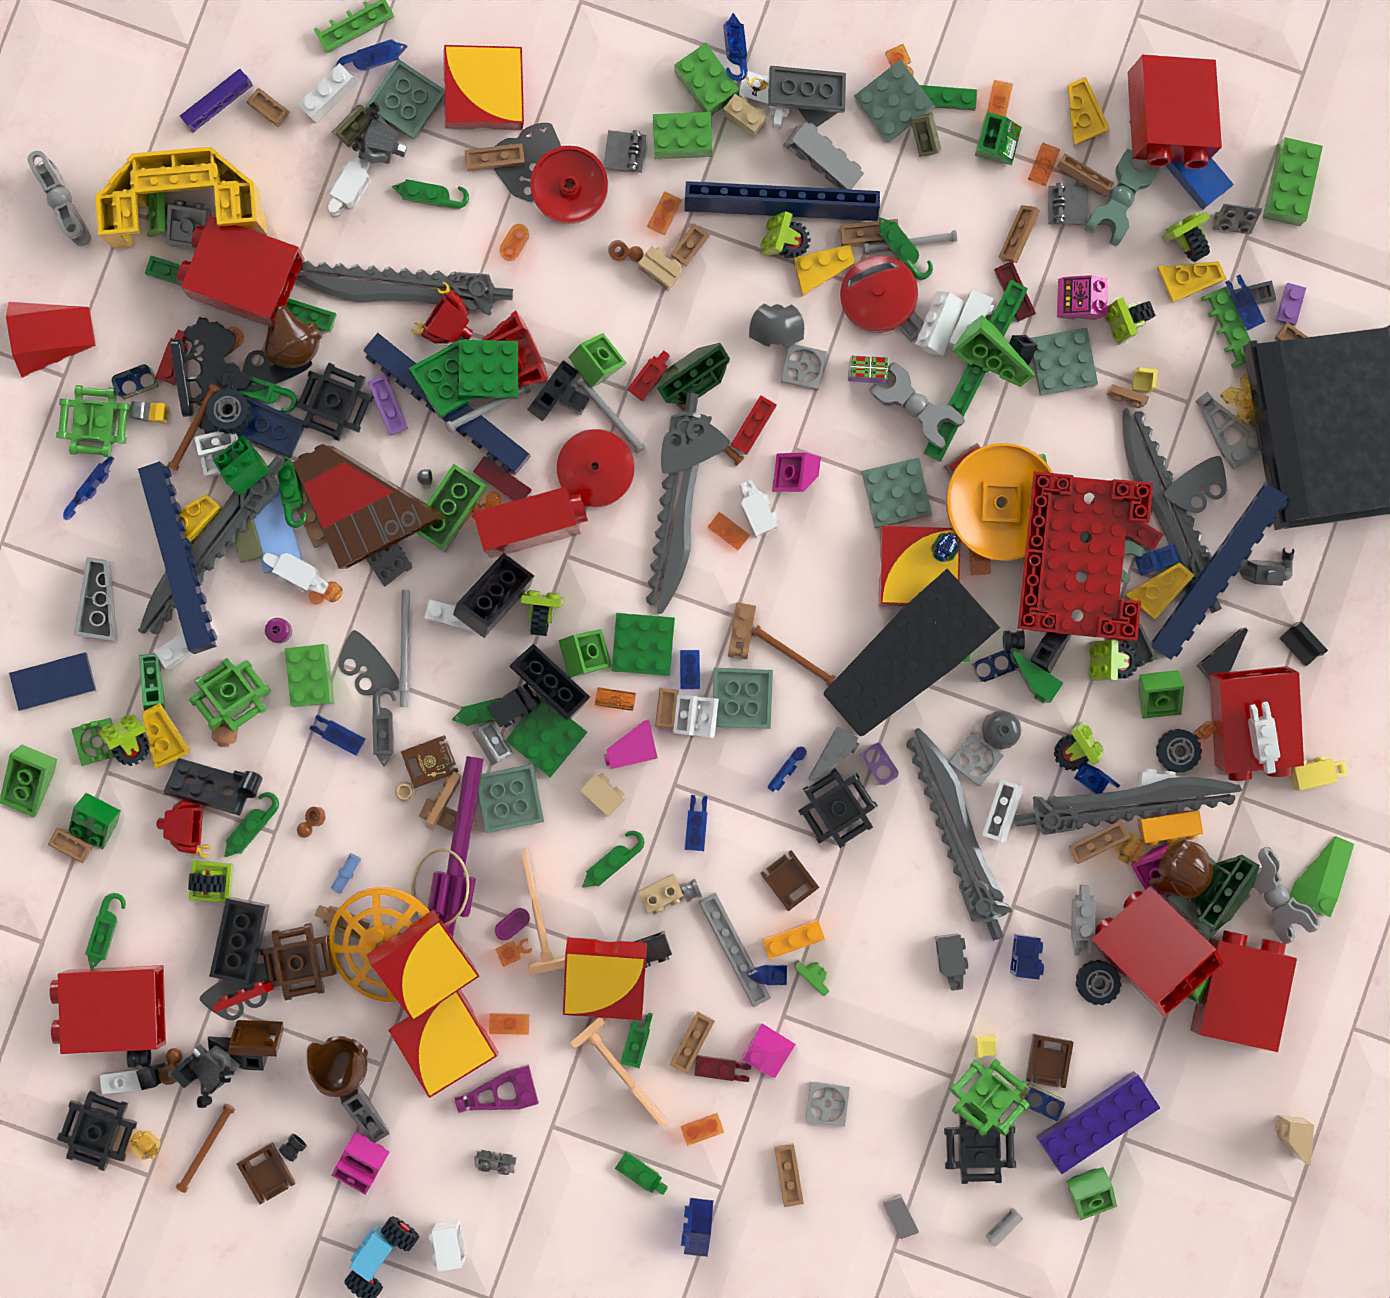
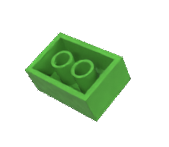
M707 43L674 64L675 74L703 112H711V116L725 107L734 94L739 96L740 89Z
M711 112L653 114L654 159L712 157Z
M319 644L285 648L291 707L334 703L328 645Z

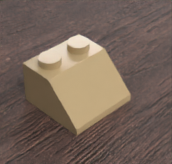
M1279 1115V1120L1276 1121L1275 1125L1277 1135L1296 1158L1307 1165H1311L1314 1124L1304 1118Z

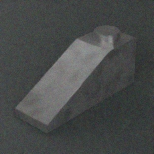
M836 727L809 779L814 780L849 756L850 753L854 754L859 745L857 742L858 737L840 727Z
M360 1086L354 1092L340 1097L342 1106L370 1141L376 1143L390 1134L367 1094Z

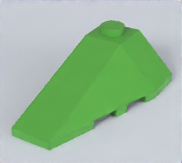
M983 315L967 326L952 348V351L966 363L982 367V370L986 372L991 371L999 375L1001 379L1019 387L1035 376V373L998 329Z
M1335 836L1321 851L1318 858L1307 867L1303 875L1294 882L1289 898L1294 897L1298 903L1308 905L1314 912L1331 917L1341 891L1354 843Z

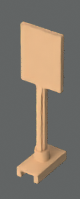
M523 848L522 858L542 951L540 953L542 961L530 963L528 966L529 975L565 968V956L553 959L552 951L549 949L542 911L536 896L537 891L528 848Z
M604 1018L596 1019L570 1042L571 1045L577 1048L589 1041L592 1046H595L625 1084L632 1088L631 1091L659 1125L663 1127L668 1121L640 1087L635 1085L631 1076L603 1044L602 1038L597 1034L607 1021Z

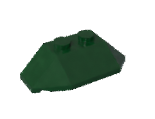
M721 343L699 347L667 368L657 383L656 388L666 403L686 404L687 393L699 394V398L721 383L730 358Z
M1244 855L1216 863L1213 867V877L1210 885L1202 894L1195 897L1198 921L1214 931L1229 922L1252 890L1260 865Z

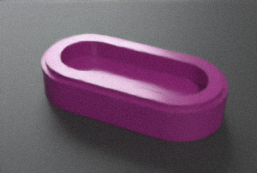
M517 908L496 925V936L500 940L512 938L529 923V912L524 908Z

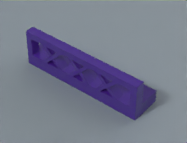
M238 69L182 113L180 117L194 133L250 89L253 84L241 69Z

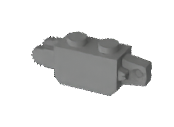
M1079 885V895H1075V899L1072 900L1071 937L1074 940V955L1077 956L1081 952L1080 941H1086L1087 956H1092L1093 951L1092 938L1095 936L1096 901H1094V896L1090 895L1089 885Z

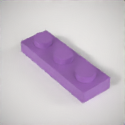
M384 374L368 381L389 435L392 436L407 430L408 426L387 375Z

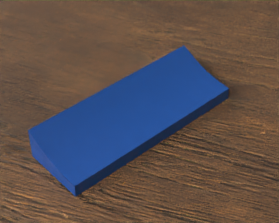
M1212 158L1208 161L1207 166L1200 169H1187L1184 167V162L1171 161L1170 164L1166 165L1168 170L1202 210L1234 185Z

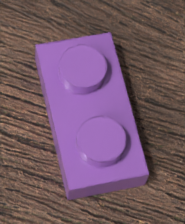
M1286 283L1276 321L1281 323L1288 322L1292 326L1297 325L1306 287Z

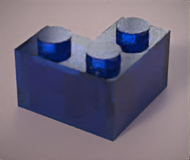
M1014 934L1010 973L1012 975L1040 980V975L1044 973V963L1039 959V953L1042 954L1043 951L1041 938Z
M690 1198L689 1206L685 1205L684 1218H687V1223H683L681 1246H684V1254L708 1257L714 1200Z

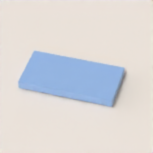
M279 488V491L254 519L263 556L266 553H272L280 557L281 554L288 553L302 560L294 528L290 527L285 521L284 507L281 502ZM260 557L264 573L272 572L274 568L265 564L263 557Z

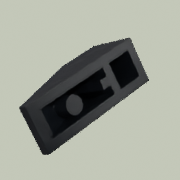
M563 360L527 410L543 421L579 371Z
M1246 627L1240 628L1196 665L1209 681V674L1231 671L1248 632Z

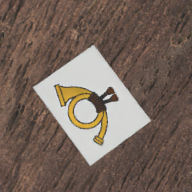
M743 70L739 95L768 104L769 77Z

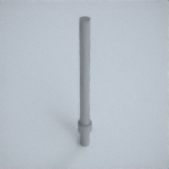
M402 590L400 683H398L400 707H408V692H410V684L408 683L410 590Z

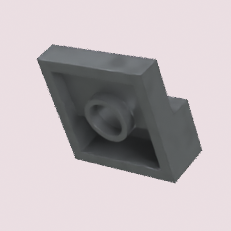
M175 200L174 203L168 204L165 243L192 247L191 240L194 230L199 224L206 225L211 209L206 208V204L194 203V206L186 205L187 201Z

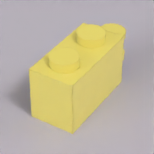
M1326 756L1316 757L1314 762L1310 763L1304 760V766L1291 767L1294 790L1299 791L1338 782V776L1348 774L1345 760L1334 762L1333 759H1326ZM1335 766H1338V773H1336Z

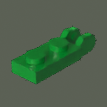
M648 1013L646 1016L645 1027L637 1026L638 1020H634L633 1024H631L621 1064L640 1069L650 1032L649 1027L652 1013Z

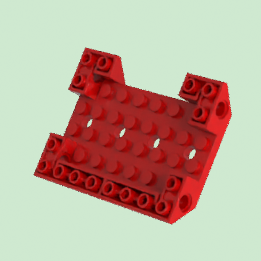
M1034 471L1017 629L1137 641L1141 601L1119 600L1127 522H1150L1153 483L1119 479L1111 481L1073 477L1074 475ZM1087 493L1093 494L1095 497L1094 503L1087 504L1084 501V495ZM1083 532L1089 533L1091 536L1090 542L1083 543L1080 540V534ZM1078 571L1086 573V581H1077L1076 574ZM1073 611H1081L1083 614L1082 620L1074 621L1072 618Z

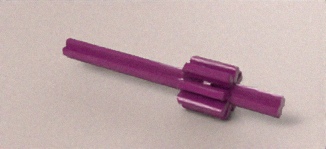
M466 756L450 848L451 851L462 859L465 866L484 761L483 758ZM449 854L447 871H436L433 873L428 902L429 911L435 910L444 923L449 922L458 914L466 895L464 869L459 860L452 854ZM469 876L467 903L460 917H468L470 915L476 878ZM456 920L446 926L452 938L454 936Z

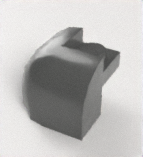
M764 303L752 316L749 337L768 347L771 344H783V347H787L804 339V320L801 313L792 304L784 308L779 304L770 307Z

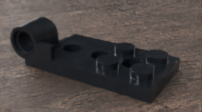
M178 758L165 786L164 794L240 816L247 798L256 797L263 778L253 771H245L243 773L234 770L233 773ZM188 778H193L196 781L195 783L188 785L185 783V780ZM208 783L214 785V788L211 790H206L203 787ZM225 789L233 790L231 795H224L222 792Z

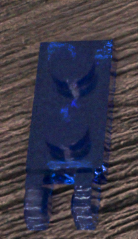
M1239 274L1236 276V280L1242 288L1241 291L1235 293L1233 285L1229 280L1225 281V284L1246 330L1249 331L1265 323V320L1249 287L1246 286L1242 276Z
M318 714L316 715L317 721L328 726L323 731L319 727L311 725L310 730L351 754L358 755L366 738L332 720H328Z
M799 746L793 751L767 785L768 790L774 792L775 789L779 791L785 783L783 781L784 777L787 774L790 776L797 768L794 764L805 758L804 756L807 754L805 747Z
M691 795L684 850L704 851L708 796H703L702 811H694L696 797Z

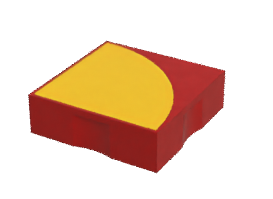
M444 45L445 129L484 127L495 130H522L524 125L522 47Z
M882 526L880 528L881 573L879 577L878 606H906L947 568L960 582V540L952 528Z
M432 910L411 924L398 936L390 938L366 954L371 967L412 1021L480 977L475 965L462 947L454 941L449 929L435 910Z
M567 937L563 1015L642 1020L647 943L629 941L607 942L597 939Z
M461 989L416 1020L412 1021L408 1016L388 1030L429 1098L499 1055L488 1033L477 1021L474 1011Z

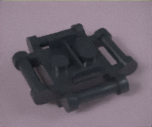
M330 362L327 364L323 375L309 371L307 375L309 378L299 402L296 401L294 406L307 412L303 427L307 429L312 428L332 436L337 441L341 440L345 428L359 433L361 429L360 424L369 403H372L374 398L360 391L366 377L362 375L357 376L339 369ZM334 374L355 383V385L352 387L330 377ZM315 381H318L310 403L306 405ZM357 397L362 398L353 423L348 422L355 407ZM314 415L338 424L336 430L313 421Z
M834 768L829 775L810 787L806 786L803 788L810 803L800 808L798 812L806 819L817 837L818 844L832 836L841 849L845 846V843L857 835L873 828L866 814L878 807L875 801H872L859 780L858 773L844 781L837 769ZM836 779L838 782L837 786L818 798L814 797L813 793ZM850 784L854 785L866 804V807L863 809L848 786ZM815 808L827 827V832H822L809 810ZM861 818L862 824L843 836H839L838 832Z
M91 1090L84 1104L70 1100L68 1105L69 1111L62 1131L57 1136V1140L67 1143L69 1146L66 1159L71 1161L75 1159L96 1166L101 1171H105L109 1158L125 1161V1152L132 1131L136 1129L138 1123L134 1120L123 1118L128 1103L114 1101L97 1095L96 1092ZM95 1102L118 1111L115 1115L114 1113L91 1106ZM79 1111V1115L74 1130L72 1132V1135L70 1136L69 1132L73 1124L76 1112ZM120 1125L124 1126L125 1130L118 1151H113L112 1148ZM77 1149L99 1156L101 1159L77 1152Z
M959 1115L958 1127L944 1128L947 1147L945 1169H960L961 1184L989 1181L1002 1183L1001 1168H1016L1013 1135L1015 1133V1126H1011L1006 1134V1160H1001L1000 1133L992 1128L982 1137L974 1126L966 1125L968 1121ZM958 1134L959 1161H955L954 1135ZM967 1168H994V1173L967 1174Z

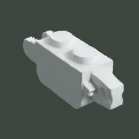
M357 156L353 162L349 161L347 165H343L341 168L339 179L337 182L334 181L330 187L332 199L327 207L332 216L338 217L341 215L345 207L350 209L356 206L370 182L367 173L370 166L368 160L359 159Z
M266 553L263 556L265 564L274 568L272 572L277 574L275 578L284 583L287 580L294 583L293 587L301 592L313 590L325 594L329 583L319 577L318 568L288 553L281 554L280 557L272 553Z
M1263 702V716L1258 717V709L1255 704L1250 705L1251 719L1248 720L1254 756L1258 759L1259 764H1263L1264 771L1269 774L1276 772L1275 761H1278V758H1280L1274 718L1271 717L1269 704Z

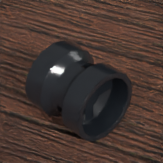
M1010 630L1003 631V649L1010 650L1011 648H1016L1017 650H1024V630H1017L1015 633Z
M151 1050L127 1051V1065L129 1068H135L138 1065L150 1067Z
M292 1133L288 1138V1142L282 1144L279 1151L287 1160L294 1162L298 1157V1153L303 1151L307 1145L299 1136Z

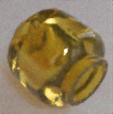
M1129 833L1130 839L1118 844L1115 848V852L1119 856L1118 859L1125 864L1137 862L1144 851L1143 840Z
M149 1130L138 1131L130 1140L131 1151L141 1160L153 1159L160 1152V1140Z

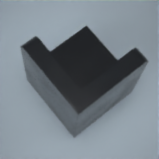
M1012 335L1009 342L1025 363L1029 365L1038 345L1027 335Z
M569 384L560 399L561 405L582 415L589 402L588 396L576 391V388Z
M165 1062L136 1071L141 1090L154 1088L162 1083L159 1080L158 1069L165 1067Z

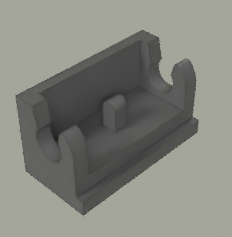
M1140 623L1137 641L1123 640L1125 644L1132 646L1131 649L1136 650L1134 655H1138V659H1135V662H1139L1138 665H1135L1136 668L1158 659Z

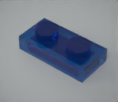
M680 650V690L700 689L699 650Z

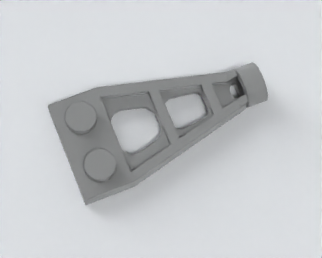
M1208 391L1195 401L1205 418L1221 455L1233 470L1259 450L1257 433L1215 401ZM1216 412H1220L1227 419V423L1221 428H1218L1212 420V415ZM1228 427H1234L1242 434V438L1234 445H1228L1224 438V430Z

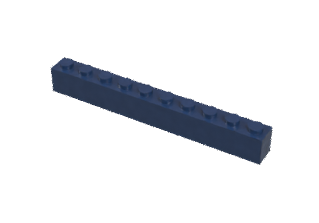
M686 181L684 211L775 216L786 211L791 213L792 217L878 221L880 209V191Z
M377 332L363 350L366 354L365 358L373 365L375 363L379 364L382 367L380 370L388 377L390 375L394 376L397 379L395 382L403 389L409 388L412 391L410 394L418 401L423 399L427 403L426 407L435 413V410L408 371L411 366L417 363ZM465 404L441 419L445 423L447 421L452 422L474 409ZM482 415L456 429L463 437L468 435L473 439L471 443L478 449L483 447L488 451L486 455L493 461L498 459L503 463L501 467L509 474L512 471L517 474L531 457L526 450Z
M160 461L138 468L187 649L189 652L197 654L217 647L215 642L217 635L210 624L212 622L211 614L206 610L205 604L207 599L205 594L201 592L200 585H202L200 576L196 574L195 567H197V563L190 552L192 545L189 538H186L185 535L187 528L185 522L180 517L182 510L180 504L175 499L177 492L175 486L170 481V477H172L171 471L168 466H165Z
M1265 481L1150 643L1152 648L1170 660L1181 653L1183 649L1181 647L1185 640L1189 641L1194 634V627L1203 622L1206 617L1204 613L1207 609L1214 607L1217 602V595L1226 590L1229 585L1227 581L1231 576H1236L1241 568L1239 565L1242 560H1247L1251 555L1252 546L1262 540L1264 536L1262 532L1266 527H1271L1276 519L1274 517L1278 510L1282 511L1287 505L1288 501L1286 499L1288 496Z

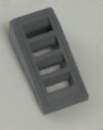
M1272 280L1233 290L1237 309L1276 301ZM1267 287L1269 296L1267 298H1265L1263 288ZM1256 289H1259L1261 299L1257 300ZM1247 291L1252 292L1253 301L1251 302L1249 301ZM1242 292L1244 293L1246 302L1243 304L1240 298V293Z

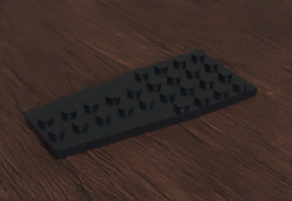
M947 568L898 612L824 691V696L859 736H864L956 668L1001 627Z

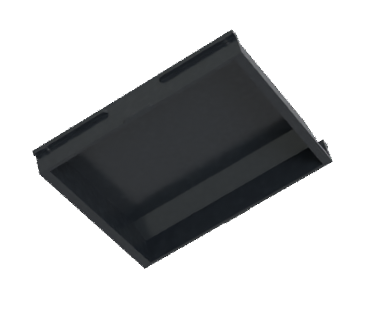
M1390 325L1378 329L1258 344L1256 340L1249 341L1248 344L1244 345L1243 349L1256 420V432L1266 482L1288 496L1286 499L1288 501L1287 505L1282 511L1278 510L1274 516L1276 517L1273 523L1274 531L1390 514Z

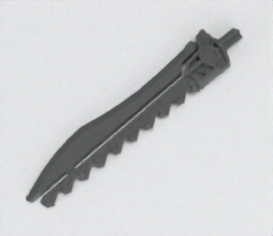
M307 260L303 262L301 270L329 274V276L299 273L296 279L319 292L354 302L394 300L438 304L441 297H446V295L441 294L436 289L337 277L340 275L447 288L442 283L445 282L461 298L471 299H462L467 310L475 312L480 309L482 313L487 315L492 314L491 310L494 299L513 300L514 289L495 288L490 275L482 273H457L454 271L449 276H445L441 271L437 270L432 275H429L426 271L420 269L417 270L416 274H413L407 268H403L397 273L390 266L384 268L383 272H380L374 265L369 266L367 270H363L358 264L352 265L350 269H347L341 263L335 264L336 266L331 268L325 262H321L315 267Z
M687 393L685 411L672 415L669 431L680 430L683 432L687 439L686 444L689 446L693 442L687 434L689 423L696 419H702L708 423L712 420L711 416L707 417L706 415L696 413L699 394ZM695 424L691 431L693 435L698 432L697 436H701L704 428L700 424ZM678 434L671 435L669 438L670 445L674 447L679 446L681 437ZM699 464L683 471L665 569H662L680 471L670 473L661 483L666 493L659 499L660 505L664 509L657 515V519L662 525L655 531V536L660 541L652 548L653 553L658 557L650 564L651 571L653 570L655 575L648 581L649 587L653 591L646 597L647 603L654 606L660 577H664L658 606L659 614L664 612L675 594L691 551L692 500Z
M1125 408L1122 411L1123 439L1130 471L1134 481L1153 483L1151 507L1162 526L1168 544H1175L1181 560L1180 563L1187 569L1189 568V571L1194 574L1192 581L1190 580L1185 586L1188 588V591L1212 555L1208 552L1209 548L1205 545H1200L1202 534L1198 530H1193L1195 519L1191 515H1186L1185 509L1169 501L1191 553L1188 563L1189 553L1145 448L1148 449L1165 491L1172 484L1174 474L1170 470H1165L1167 459L1164 456H1158L1160 444L1156 441H1151L1153 429L1149 426H1144L1145 414L1142 411L1134 412V419L1143 437L1142 441L1129 409ZM1218 599L1212 609L1209 608L1211 614L1222 609Z
M278 456L268 465L270 472L243 494L239 495L236 491H233L208 528L192 544V549H190L191 556H194L196 560V574L200 576L202 582L204 581V572L214 569L215 559L225 556V547L235 543L238 532L242 533L246 530L247 520L255 519L257 514L259 515L279 491L276 483L277 480L274 479V476L284 466L285 462ZM166 572L149 600L141 626L138 629L140 633H146L150 628V632L157 635L161 633L162 623L172 620V611L176 608Z
M917 728L915 733L928 764H925L914 738H910L906 742V747L916 754L912 757V763L921 768L920 773H918V779L927 784L926 788H924V795L933 800L930 804V810L939 816L935 826L945 832L941 837V841L951 848L947 851V857L956 862L955 867H953V873L962 878V881L959 883V889H961L971 921L987 923L993 941L1001 939L1004 935L998 918L1011 913L1012 909L1007 903L1003 902L1004 896L978 845L969 819L962 785L956 773L940 749L920 728ZM930 771L934 775L978 880L987 884L994 900L986 886L976 882L929 774Z
M1176 777L1109 793L1060 797L1049 796L1047 800L1043 797L1034 796V812L1015 815L1016 827L1036 824L1043 835L1055 834L1075 829L1079 830L1086 823L1096 827L1100 825L1101 821L1114 824L1118 818L1129 822L1133 820L1135 815L1147 819L1151 813L1164 816L1168 810L1179 814L1184 811L1185 807L1197 811L1201 805L1214 808L1218 806V802H1223L1230 806L1235 801V795L1227 793L1241 792L1242 788L1239 784L1215 779Z

